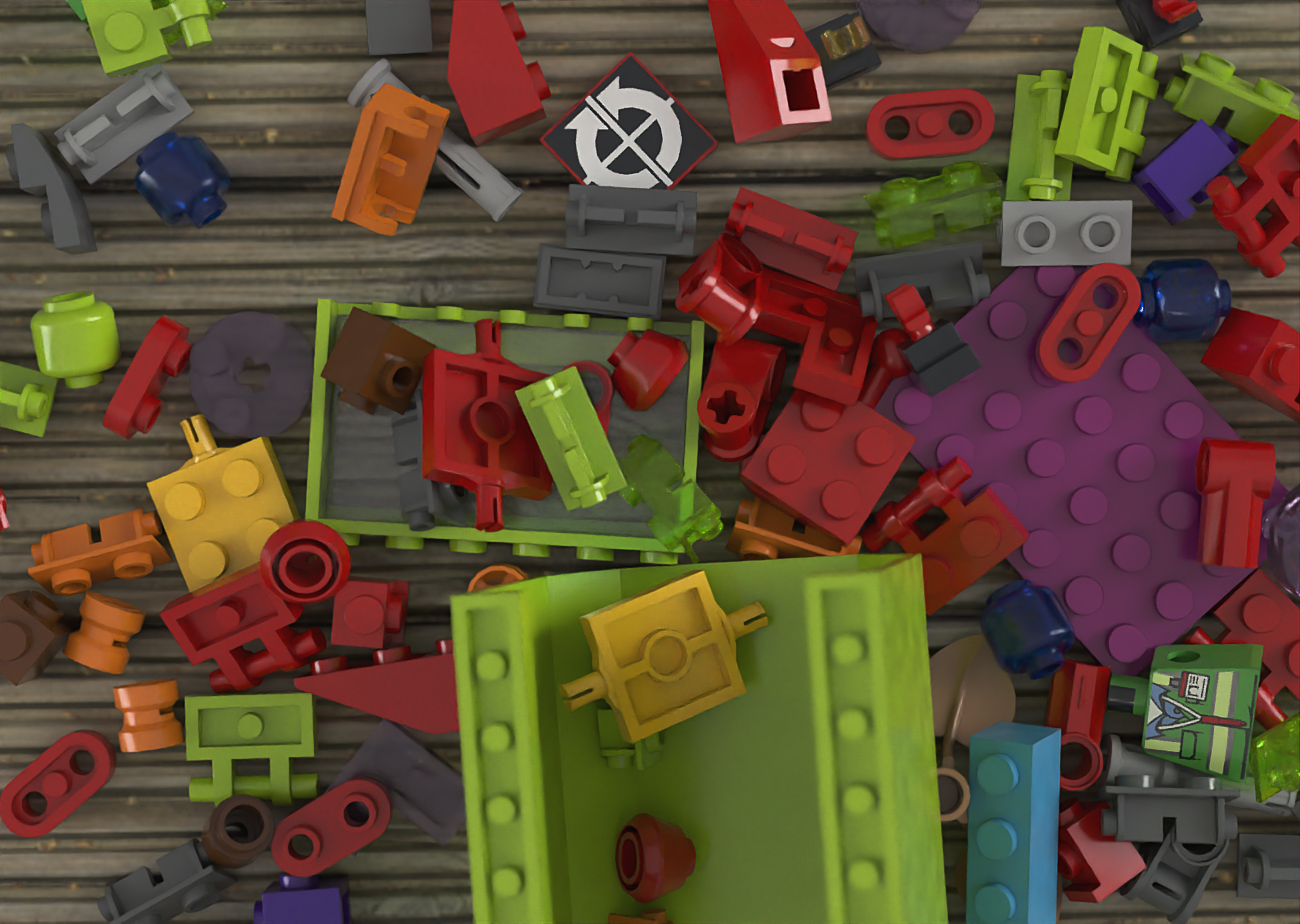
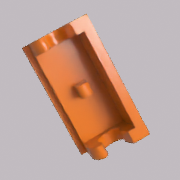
M384 83L363 107L331 217L342 222L346 219L376 233L394 236L398 227L396 221L411 225L417 216L450 110L388 83ZM378 213L385 214L391 218L381 216Z

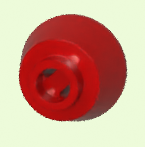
M647 329L640 338L632 331H629L606 361L616 368L610 378L626 407L632 412H647L672 383L690 356L686 342L682 339Z
M313 519L294 520L277 529L265 542L260 555V571L267 587L279 598L295 604H314L332 597L345 584L351 568L350 552L342 536L333 528Z
M647 813L636 814L621 828L616 843L615 861L620 885L628 895L639 903L652 902L680 889L695 868L696 853L692 840L686 837L683 830L675 824Z

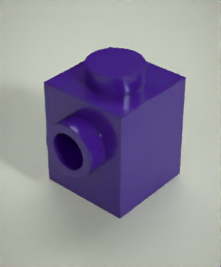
M284 871L279 873L280 881H273L262 893V900L256 901L254 905V924H352L348 875L318 878V874L309 877H297Z

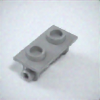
M158 63L141 70L58 129L54 134L60 141L57 147L64 158L72 166L76 164L89 184L93 185L192 115L194 111L162 65Z
M1133 200L1002 201V219H997L996 241L997 244H1001V266L1098 265L1101 263L1131 265Z

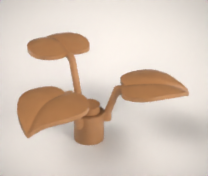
M975 634L959 639L947 645L929 659L934 736H944L940 767H937L940 821L945 822L956 819L967 834L968 812L966 809L970 802V788L965 778L953 770L955 765V740L970 748V736L999 721L1013 722L1016 712V695L1012 681L998 658L990 638L985 634ZM968 847L961 852L955 864L956 889L965 904L967 896ZM1058 871L1056 923L1059 920L1062 905V879Z

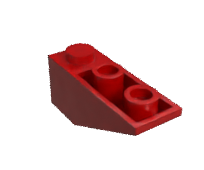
M454 0L447 80L469 133L477 147L547 118L541 101L552 97L538 61L528 65L524 63L516 42L528 37L513 2L503 6L500 5L499 0Z
M707 0L735 144L786 140L832 121L820 57L784 0Z
M1230 307L1200 363L1242 392L1300 423V333L1282 320Z
M454 637L436 640L437 651L412 655L410 644L373 650L374 661L349 665L347 654L310 660L311 671L304 672L294 678L296 689L432 735L461 731Z

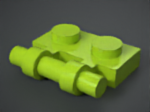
M81 0L104 72L110 78L173 59L166 40V33L181 29L188 50L200 49L213 42L206 20L211 17L206 0H172L168 6L156 9L154 0Z
M1084 26L1078 54L1074 60L1073 75L1063 117L1059 124V135L1054 154L1092 170L1106 171L1105 177L1109 179L1129 182L1135 159H1140L1143 156L1146 138L1141 135L1148 103H1154L1157 96L1159 82L1154 79L1159 56L1142 51L1143 45L1105 26Z
M305 691L189 694L185 696L187 761L212 760L213 776L191 777L189 784L191 802H214L217 807L228 797L244 794L254 796L260 800H272L273 806H291L295 804V799H311L320 796L319 773L295 774L293 768V757H314L318 754L316 695ZM270 758V775L239 776L236 759Z

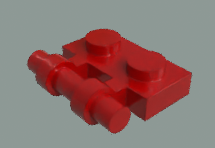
M1283 114L1236 160L1248 177L1238 188L1234 186L1227 176L1214 178L1206 187V193L1213 202L1211 208L1213 215L1224 229L1234 232L1238 238L1237 249L1249 266L1257 267L1265 278H1274L1284 271L1286 262L1280 253L1290 243L1300 248V122ZM1266 205L1273 216L1264 225H1260L1255 215Z
M958 455L941 468L932 466L918 478V487L898 503L892 500L887 502L875 512L876 520L860 532L861 539L873 552H877L893 540L898 542L905 550L902 554H921L925 612L929 616L1027 542L1030 536L1026 528L989 485L972 499L968 500L958 487L972 477L973 472L967 462ZM935 505L942 508L948 517L925 534L915 521Z
M260 562L169 602L159 613L193 666L211 658L215 659L220 668L210 672L209 683L217 694L226 693L233 689L245 692L259 686L263 682L264 676L280 669L285 672H291L307 665L310 656L324 651L327 647L326 637L318 627H313L301 633L290 629L288 625L296 622L305 609L302 604L291 603L279 598L267 587L261 575ZM260 637L266 648L253 653L250 650H245L242 645Z
M1257 568L1208 611L1225 628L1216 639L1213 640L1200 626H1196L1182 638L1180 643L1182 645H1263L1261 666L1265 670L1259 677L1254 719L1269 734H1273L1288 720V716L1273 702L1276 694L1284 688L1296 701L1300 702V609L1260 568Z

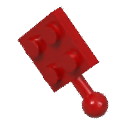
M890 328L880 332L874 338L870 353L872 366L865 375L861 392L854 407L796 388L738 477L844 548L852 543L918 439L874 410L893 379L909 375L906 370L907 367L896 349L897 345L910 338L909 334L904 329Z

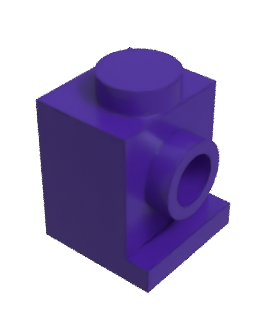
M1200 119L1171 141L1135 173L1131 180L1171 225L1187 219L1196 211L1188 201L1190 198L1197 205L1209 198L1206 193L1207 185L1214 178L1224 176L1221 171L1236 158L1235 155L1239 150L1233 139L1221 127L1215 124L1209 127L1203 119Z

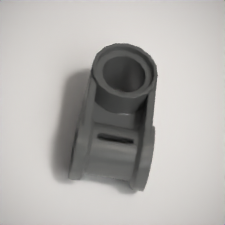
M1163 818V842H1145L1142 848L1139 849L1138 853L1147 867L1120 887V895L1131 901L1139 898L1167 913V921L1172 924H1185L1196 910L1206 884L1222 856L1227 851L1230 839H1224L1222 846L1174 843V818ZM1155 882L1160 883L1161 885H1163V886L1169 888L1170 890H1168V889H1166V888H1164V887L1158 885V884L1155 883Z

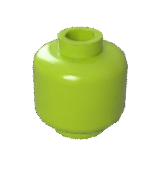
M91 291L64 293L42 300L43 309L33 315L30 325L40 371L46 376L64 379L66 388L71 389L94 386L104 382L103 371L112 368L121 359V346L112 306L106 302L95 300L94 292Z

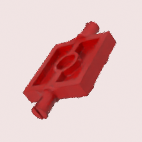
M482 319L474 324L476 353L463 355L434 348L423 358L422 478L463 486L469 491H473L476 494L475 529L478 531L485 529L487 533L498 532L504 528V495L541 501L552 493V475L515 394V391L545 379L550 374L524 369L505 359L501 355L502 323L498 320L492 323L493 319Z

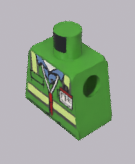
M1202 644L1158 646L1155 649L1151 665L1150 679L1112 673L1107 711L1145 717L1142 750L1147 754L1233 782L1245 784L1263 645Z

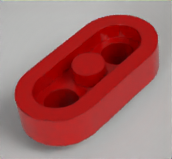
M958 88L893 94L879 100L871 109L865 122V137L872 151L879 157L889 161L963 156L977 151L988 141L994 129L995 116L989 101L982 94L972 89ZM959 113L968 118L970 130L967 134L958 135L951 131L948 124L951 115ZM891 119H899L904 122L907 127L906 138L898 141L889 138L885 132L886 122Z
M1101 263L1085 270L1078 276L1038 337L1035 354L1037 363L1044 374L1057 382L1075 383L1090 378L1098 371L1140 305V286L1131 271L1119 264ZM1099 285L1108 287L1113 293V303L1108 309L1099 308L1093 301V292ZM1063 339L1073 341L1078 348V356L1072 363L1063 362L1057 354V347Z
M166 315L156 321L143 340L106 410L103 420L105 428L127 440L132 438L137 431L147 434L151 430L163 408L164 401L160 400L158 396L169 376L177 378L186 367L193 353L194 345L187 342L189 336L188 327Z
M88 729L77 730L61 737L10 781L2 791L0 796V817L5 826L14 834L24 838L41 837L57 828L111 780L117 764L113 745L101 733ZM79 750H86L92 754L95 762L92 771H83L77 765L76 756ZM32 792H39L45 797L47 807L44 813L36 812L31 808L29 796Z
M356 776L345 780L291 812L274 830L271 852L275 862L283 871L290 875L309 877L320 873L374 841L386 830L393 817L394 804L389 790L384 784L374 778ZM354 801L364 803L369 809V819L363 823L353 821L347 812L349 803ZM298 834L308 836L314 845L312 854H298L292 846L293 837Z

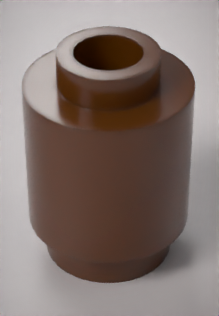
M241 794L226 798L215 808L203 827L202 843L206 854L213 862L225 868H242L253 863L272 841L275 830L273 815L268 806L254 796ZM230 826L240 828L245 835L244 844L232 840L225 828Z

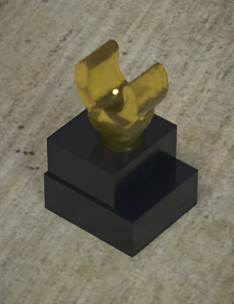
M859 11L850 15L847 13L805 32L820 57L826 91L879 68L882 64Z

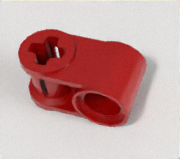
M722 233L678 279L679 294L676 298L675 306L683 313L690 311L695 313L717 331L719 342L724 346H731L746 334L762 310V265L755 254L742 241L733 235Z
M742 337L731 346H724L717 340L711 357L709 373L697 404V414L701 425L704 427L703 441L706 450L714 458L722 462L735 463L748 458L755 452L760 443L772 402L777 398L784 378L787 360L785 346Z

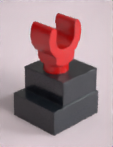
M1115 0L1135 42L1143 45L1142 51L1151 52L1194 31L1203 21L1195 0Z
M904 283L884 296L893 314L910 336V338L897 345L896 349L907 367L906 370L918 391L933 397L982 367L970 345L963 342L951 321L941 318L934 323L931 322V316L913 284L908 286L907 283Z

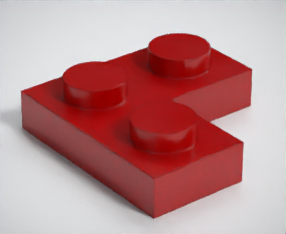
M762 267L761 300L763 306L758 318L751 327L775 337H782L803 344L792 384L793 387L854 407L863 386L878 322L875 321L874 316L862 317L859 299Z

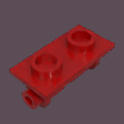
M743 187L739 189L723 233L733 235L742 241L755 254L760 263L833 291L837 290L842 274L846 271L859 233Z

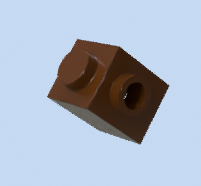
M353 306L320 377L343 387L339 400L374 416L379 405L404 415L423 375V358L436 348V345L394 323Z
M25 590L7 594L0 601V674L15 686L39 678L65 645L69 634L77 630L62 617L64 614L63 610L42 593Z

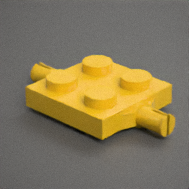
M205 413L190 417V419L179 423L194 458L189 459L178 471L146 483L190 593L260 562L262 548L271 534L289 522L301 519L269 437L262 436L237 447L217 448L205 418Z
M692 570L579 617L592 653L593 672L567 684L559 685L560 695L567 697L562 699L567 710L571 712L582 705L603 697L612 708L623 741L637 742L747 693L736 662L737 644L735 640L757 629L767 627V616H758L766 612L763 606L755 601L751 605L726 615L714 600L704 570Z

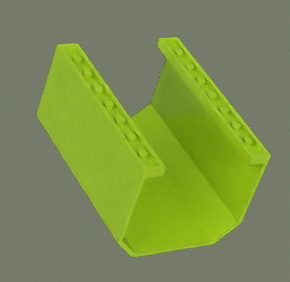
M865 553L613 568L536 576L451 596L475 924H609L608 914L616 913L641 917L640 912L642 910L652 908L666 909V918L673 921V924H948L921 554ZM692 570H704L714 600L726 615L751 605L755 601L759 602L766 613L758 616H767L768 626L757 629L735 640L737 644L736 662L747 693L668 727L666 748L663 752H660V761L648 768L637 770L636 755L633 756L634 766L608 768L607 756H601L598 710L611 708V706L601 697L570 712L562 699L567 697L561 696L559 693V685L567 684L593 672L592 653L579 617ZM638 813H647L679 826L685 833V836L692 840L696 853L694 871L687 877L684 885L680 889L649 903H639L628 895L621 887L616 871L615 853L619 832L624 824Z

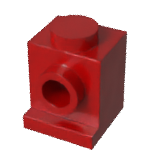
M349 575L343 587L335 594L331 644L383 649L390 643L404 644L410 581Z
M1074 797L1059 804L1057 871L1064 878L1072 882L1071 885L1063 890L1069 901L1099 903L1147 867L1132 842H1115L1113 836L1101 834V810L1111 809L1107 801L1080 802L1077 797Z

